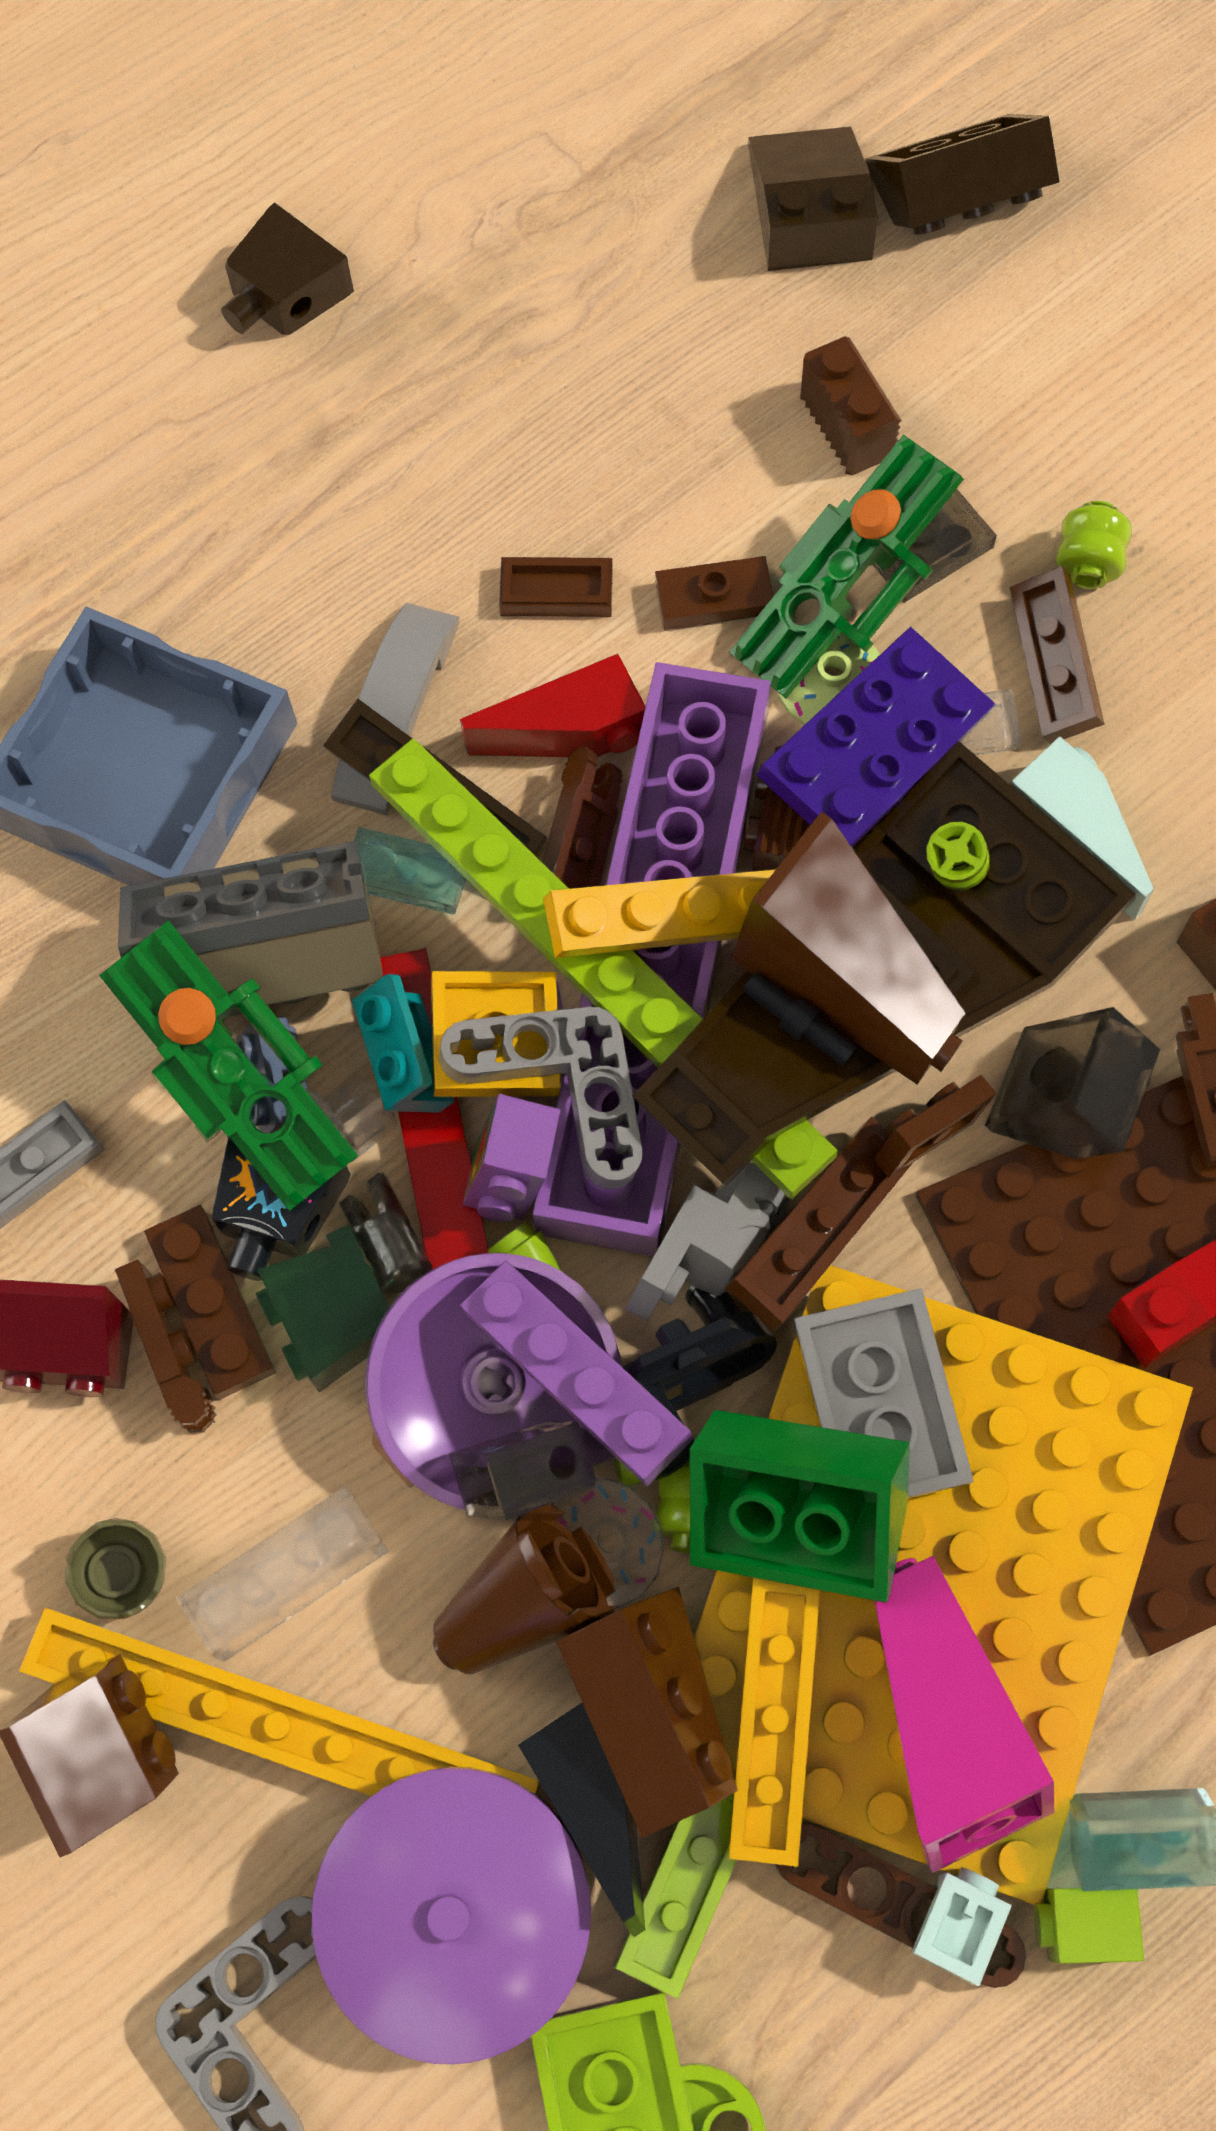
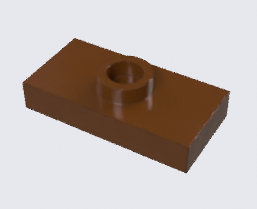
M766 556L655 571V583L664 630L757 617L773 598Z

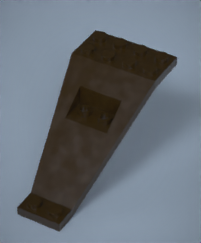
M959 740L855 851L965 1011L964 1017L953 1033L958 1038L1051 988L1136 899V894ZM950 822H964L973 825L982 833L989 851L990 867L986 877L978 885L968 890H952L944 887L935 879L927 860V845L931 835L939 827ZM962 863V864H959V865H955L952 870H954L955 867H960V866H963V865L969 866V865L966 864V863ZM749 971L743 974L676 1050L632 1095L726 1186L736 1178L773 1138L896 1072V1070L859 1045H857L858 1049L854 1056L842 1067L805 1038L798 1042L779 1027L780 1019L743 992L746 983L753 976Z

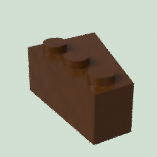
M679 1586L622 1608L556 1641L642 1838L706 1810L738 1791L732 1772V1764L725 1748Z

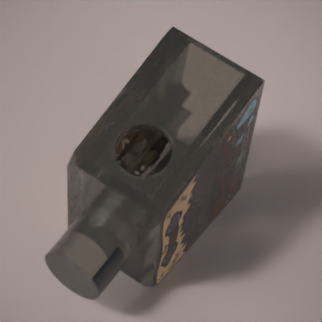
M549 1421L449 1453L466 1515L499 1520L517 1517L594 1487L596 1485V1477L593 1466L615 1459V1456L585 1428L581 1429L577 1421Z

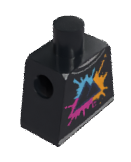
M228 1138L212 1212V1220L220 1232L228 1237L237 1239L226 1268L244 1278L262 1281L273 1251L295 1258H303L349 1181L351 1174L348 1167L345 1166L289 1211L231 1138Z

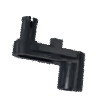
M691 1285L686 1292V1301L689 1306L693 1307L705 1326L691 1332L684 1321L678 1318L660 1326L655 1334L662 1345L661 1347L639 1356L635 1361L622 1366L626 1372L683 1424L684 1422L676 1411L761 1369L776 1351V1338L767 1325L754 1313L741 1312L727 1291L720 1296H716ZM693 1439L654 1480L668 1477L682 1468L690 1460V1447L695 1440Z

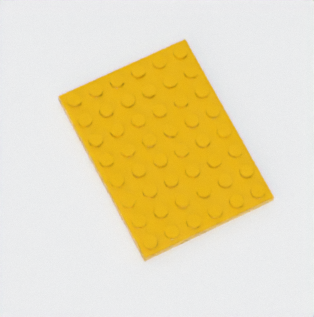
M830 1265L812 1287L803 1316L907 1291ZM924 1297L974 1482L969 1485L908 1499L896 1563L908 1558H915L917 1562L934 1556L1054 1781L1055 1813L940 1870L957 1876L961 1867L969 1869L998 1884V1892L1035 1905V1903H1042L1193 1387ZM796 1333L768 1418L820 1427ZM716 1571L694 1640L725 1748L732 1764L733 1776L736 1779L753 1577ZM820 1590L802 1818L927 1865L916 1824L875 1600Z

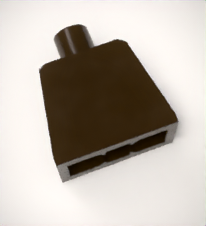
M274 202L227 258L225 268L234 297L221 308V312L228 324L240 334H244L261 318L282 335H290L354 292L347 256Z

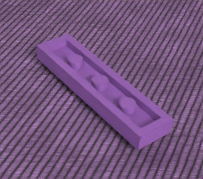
M505 1260L460 1304L462 1311L646 1487L694 1439L691 1431L508 1261Z

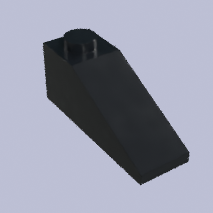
M580 1703L518 1744L623 1924L632 1936L636 1937L646 1930L637 1826L584 1705Z

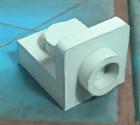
M961 1867L957 1877L949 1873L939 1875L935 1887L938 1889L911 1953L974 1986H980L1012 1905L995 1897L999 1888L998 1884L976 1872Z

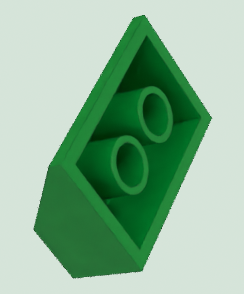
M714 1410L690 1447V1566L887 1603L891 1593L908 1503L910 1442Z

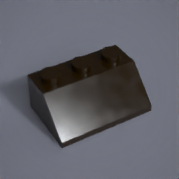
M1006 114L865 158L871 179L893 224L913 229L914 235L940 230L945 227L944 218L962 213L963 219H973L994 212L993 203L1011 198V204H1020L1038 199L1043 196V187L1060 182L1049 116Z

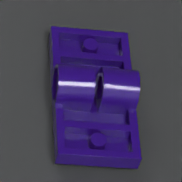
M910 626L766 760L759 769L757 776L808 824L811 825L821 812L832 818L850 846L853 847L893 807L895 808L958 740L961 742L990 713L996 704Z

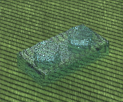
M358 827L354 841L357 840L369 894L455 915L466 878L431 844Z

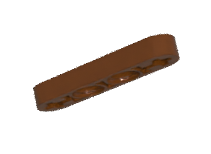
M801 1824L800 1844L806 1840L807 1836H810L818 1841L815 1852L820 1857L834 1864L836 1863L837 1850L839 1849L849 1854L850 1859L838 1873L834 1895L822 1890L821 1886L830 1876L817 1869L808 1868L804 1872L803 1877L792 1871L794 1866L775 1864L781 1877L792 1886L913 1949L917 1936H915L911 1929V1912L916 1904L921 1901L933 1900L938 1888L820 1827ZM859 1868H873L885 1880V1898L874 1909L865 1910L857 1907L848 1895L847 1886L849 1878ZM1004 1924L1000 1935L1004 1938L1002 1950L1011 1956L1010 1962L1006 1968L994 1966L989 1975L984 1973L980 1984L993 1988L1008 1986L1016 1981L1024 1970L1026 1960L1024 1943L1018 1933L1007 1924Z

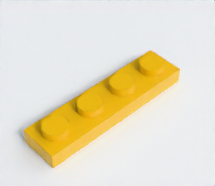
M775 870L551 890L543 898L554 956L555 958L738 939L752 899Z
M753 1577L735 1779L738 1791L734 1792L729 1859L798 1867L820 1590Z

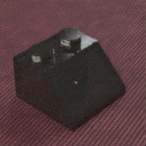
M1114 1007L1024 1027L985 1126L993 1133L1075 1159L1123 1152L1126 1142L1131 1135L1132 1126L1142 1098L1150 1084L1151 1074L1160 1049Z

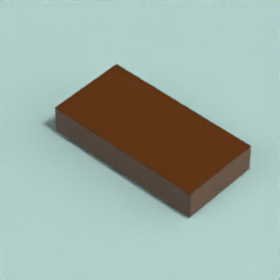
M501 557L500 616L612 617L613 558Z

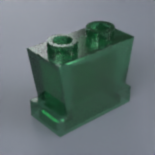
M349 1224L326 1235L331 1245L329 1247L257 1269L266 1287L255 1293L270 1325L274 1326L282 1322L291 1340V1343L282 1347L284 1356L297 1381L308 1377L319 1393L368 1358L376 1330L385 1313L390 1308Z

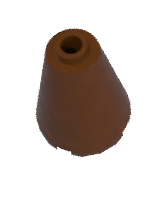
M543 1503L533 1506L539 1508L522 1512L437 1617L433 1625V1646L437 1656L444 1665L450 1669L459 1670L464 1674L471 1675L556 1642L614 1613L616 1605H607V1597L613 1594L616 1588L606 1560L592 1538L581 1526L571 1533L558 1521L560 1517L566 1514L564 1511L556 1506Z

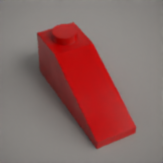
M617 653L460 719L464 746L469 755L570 757L571 752H574L576 748L586 746L597 754V758L609 752L622 753L628 751L638 744L646 706Z
M1216 1240L1172 1264L1120 1298L1107 1315L1110 1322L1144 1368H1147L1216 1322Z

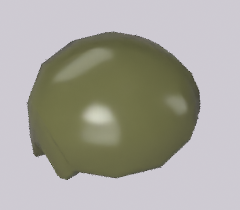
M120 1518L100 1521L87 1529L71 1546L66 1559V1585L76 1605L98 1619H126L143 1611L158 1596L164 1584L167 1558L157 1536L139 1522Z

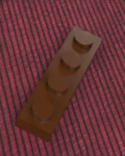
M872 1116L860 1126L839 1151L836 1159L824 1169L725 1287L772 1331L786 1321L912 1165H908L888 1178L873 1160L888 1138L883 1133L885 1128Z

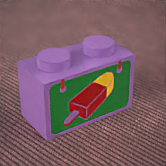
M498 1094L477 1138L463 1206L475 1208L480 1216L493 1221L523 1220L546 1180L560 1109Z

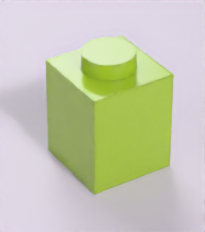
M1137 1887L1046 1888L1044 1903H1035L1034 1929L1036 1942L1039 1948L1048 1947L1049 1961L1055 1963L1144 1961Z

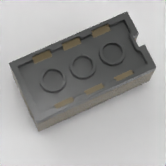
M357 840L120 887L118 949L121 957L169 920L228 994H231L246 981L254 978L261 986L257 993L267 1005L279 1002L295 1004L313 995L338 990L345 992L358 991L383 977L376 923ZM237 1009L229 1016H236L242 1013Z

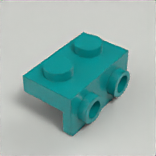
M386 974L352 1000L385 1111L439 1113L455 1101L453 1097H434L432 1028L422 996L419 993L405 992L399 975Z

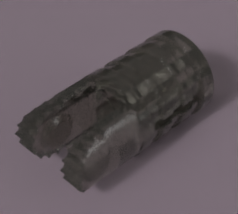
M378 1172L366 1183L380 1214L371 1218L365 1205L353 1195L347 1196L339 1205L360 1248L363 1249L367 1261L370 1262V1267L377 1277L380 1289L387 1294H396L403 1292L419 1277L432 1270V1263L418 1241V1237L411 1227V1222L389 1179L383 1172L381 1174Z

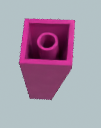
M934 1556L917 1562L915 1558H908L897 1562L891 1593L887 1603L875 1601L918 1834L926 1863L931 1873H934L1055 1813L1054 1781Z

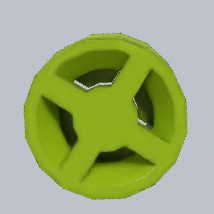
M950 822L939 827L931 835L927 845V860L935 879L944 887L952 890H968L978 885L986 877L990 867L989 851L982 833L973 825L964 822ZM962 863H966V864L969 865V866L963 865V866H960V867H955V869L952 870L955 865H959V864H962Z

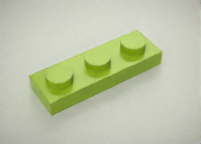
M734 1793L712 1807L674 1824L643 1895L646 1930L636 1937H633L628 1930L613 1964L614 1968L676 1999L680 1996L737 1861L729 1859Z

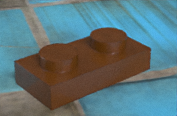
M982 1075L961 1088L955 1082L946 1085L928 1101L926 1110L917 1115L913 1109H909L900 1114L885 1128L883 1133L888 1139L873 1160L890 1178L971 1126L995 1097L996 1091Z

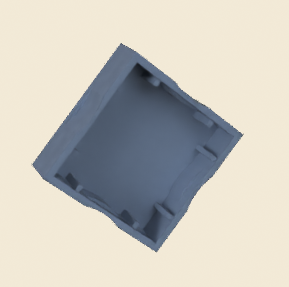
M85 606L46 669L44 679L34 701L18 721L11 726L0 744V829L129 886L214 869L297 725L288 692L283 688L216 660L194 657L169 646L154 634Z

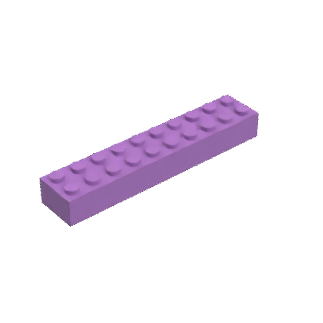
M660 662L655 663L606 885L736 873L768 717L771 681ZM722 940L632 950L702 1019L705 1018L708 1014ZM583 994L581 995L579 1008L595 1007ZM586 1026L581 1038H578L577 1041H587L590 1045L592 1057L588 1068L590 1069L600 1066L598 1052L602 1040L606 1036H596L593 1027ZM622 1033L632 1093L634 1094L658 1068ZM564 1073L556 1107L560 1109V1115L547 1177L537 1194L533 1211L536 1233L542 1230L544 1236L654 1257L662 1241L681 1143L633 1097L642 1144V1161L638 1170L628 1184L617 1189H604L593 1184L586 1176L582 1167L567 1073ZM595 1083L585 1089L584 1097L587 1104L598 1112H609L619 1105L617 1092L606 1083ZM623 1123L604 1129L606 1143L601 1156L597 1157V1161H608L611 1171H619L623 1159L627 1158L626 1154H616L612 1140L615 1127H624ZM590 1128V1131L592 1132L598 1130L596 1128Z

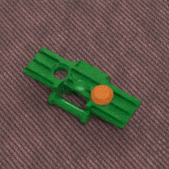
M903 434L850 502L844 499L837 508L828 504L779 565V568L784 573L779 580L782 584L781 588L729 653L759 678L771 681L770 686L785 699L817 663L839 634H842L867 653L873 645L870 639L920 578L926 580L933 572L924 561L908 549L962 483L963 477ZM896 561L900 562L902 565L855 623L851 625L848 619L852 616L851 611L854 607L845 598L851 587L869 565L873 564L882 571H885L886 568L890 569ZM816 599L820 603V611L817 617L809 624L797 625L794 619L797 607L805 600Z
M169 920L99 975L155 1044L158 1052L164 1058L152 1070L151 1074L156 1081L171 1094L195 1124V1129L206 1142L216 1137L221 1130L228 1138H231L289 1211L359 1156L302 1085L303 1082L323 1066V1063L316 1055L310 1058L257 993L261 986L254 978L246 981L231 994H228ZM237 1009L241 1011L290 1072L275 1085L253 1065L232 1038L233 1034L225 1025L224 1020ZM267 1096L277 1098L286 1109L287 1118L285 1124L274 1133L260 1131L254 1126L251 1119L252 1108L261 1098Z

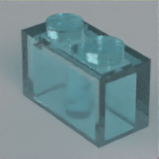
M1205 1788L1074 1794L1073 1798H1069L1072 1862L1082 1891L1216 1886V1808Z

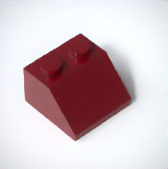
M0 1280V1381L3 1382L2 1388L19 1393H40L42 1384L65 1385L66 1393L82 1397H102L104 1388L124 1389L134 1322L131 1312L106 1286Z

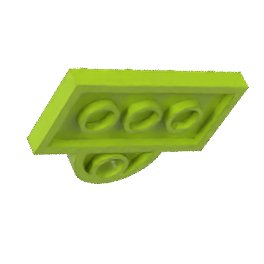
M664 1992L552 2017L539 2031L531 2036L549 2131H710L714 2118L724 2111H736L744 2115L750 2123L751 2131H766L764 2119L755 2098L738 2078L726 2070L710 2064H680L666 1994Z

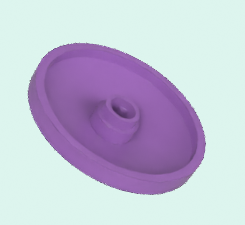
M486 1253L452 1260L430 1270L409 1285L387 1310L376 1330L367 1358L365 1374V1395L372 1428L379 1444L396 1469L409 1482L440 1502L459 1509L480 1513L502 1505L509 1506L527 1496L552 1488L557 1489L561 1485H574L595 1464L605 1447L591 1433L575 1435L577 1430L584 1427L464 1314L460 1304L506 1260L622 1367L620 1352L611 1326L601 1308L586 1290L568 1275L549 1264L533 1258L506 1253ZM573 1422L546 1433H541L539 1430H531L530 1432L534 1433L516 1437L526 1432L516 1434L517 1431L541 1425L542 1423ZM486 1441H521L487 1453H479L485 1450L480 1448L471 1449L473 1451L467 1450V1452L459 1451ZM542 1496L541 1498H540V1497H535V1498H538V1499H537L538 1501L541 1500V1499H545V1500L551 1499V1498H549V1497L545 1498L544 1496Z
M466 1767L435 1768L418 1772L395 1781L367 1799L352 1813L331 1842L318 1873L312 1903V1935L316 1958L325 1983L340 2009L357 2028L382 2047L398 2055L433 2064L453 2065L489 2059L516 2047L539 2031L564 2003L576 1982L587 1951L591 1925V1899L586 1869L580 1852L561 1819L544 1801L521 1784L499 1774Z

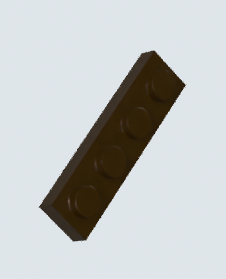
M357 699L323 746L370 781L369 775L413 738L360 699ZM426 749L535 856L547 841V836Z

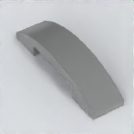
M405 603L393 620L376 653L358 699L410 736L435 669L443 668L460 623L459 616ZM339 759L331 794L332 800L387 816L391 804L371 785L369 780Z

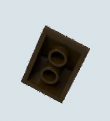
M851 126L748 137L768 271L873 259L878 216L870 172Z

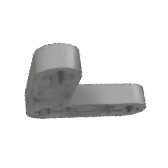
M582 1007L470 1019L454 1023L445 1031L439 1049V1063L442 1071L456 1082L474 1084L567 1073L581 1162L586 1176L593 1184L604 1189L623 1187L634 1178L642 1161V1144L632 1096L622 1030L618 1020L609 1011L600 1007ZM586 1026L593 1027L596 1036H606L602 1040L598 1052L600 1066L588 1069L592 1060L590 1045L587 1041H577L578 1038H581ZM524 1031H534L545 1039L548 1051L541 1058L535 1060L525 1059L514 1050L512 1044L514 1037ZM494 1035L503 1036L501 1055L504 1062L497 1063L495 1061L497 1050L478 1053L476 1063L472 1065L465 1064L463 1055H452V1053L458 1051L459 1043L462 1040H470L471 1046L475 1050L493 1049ZM595 1083H606L617 1092L619 1105L612 1111L598 1112L587 1104L584 1097L585 1089ZM623 1123L624 1127H615L612 1140L616 1154H626L627 1158L623 1159L619 1171H611L608 1161H597V1157L601 1156L605 1147L604 1129ZM590 1128H596L598 1130L592 1132L590 1131Z
M292 1897L279 1903L168 1996L159 2008L156 2017V2034L159 2041L220 2131H260L251 2117L244 2120L239 2128L232 2115L252 2105L261 2091L269 2100V2104L256 2111L267 2126L272 2127L281 2122L287 2131H304V2126L298 2113L236 2025L316 1958L314 1942L309 1947L301 1941L294 1942L278 1954L279 1957L288 1962V1966L282 1972H279L273 1953L257 1941V1938L265 1931L269 1943H275L290 1929V1923L286 1916L292 1910L298 1916L312 1913L313 1898ZM311 1927L309 1931H310L311 1937L313 1938V1935H312V1927ZM245 1953L255 1956L260 1961L264 1975L260 1988L250 1996L236 1994L230 1989L227 1982L229 1964L235 1957ZM210 1978L216 1996L233 2010L232 2014L225 2019L221 2006L214 2008L198 2024L203 2033L199 2040L192 2034L179 2038L174 2030V2027L181 2020L177 2008L182 2003L185 2008L192 2009L209 1999L212 1994L204 1989L202 1985ZM228 2058L240 2061L245 2066L249 2076V2084L245 2094L241 2099L230 2102L216 2095L212 2087L214 2068L220 2061Z

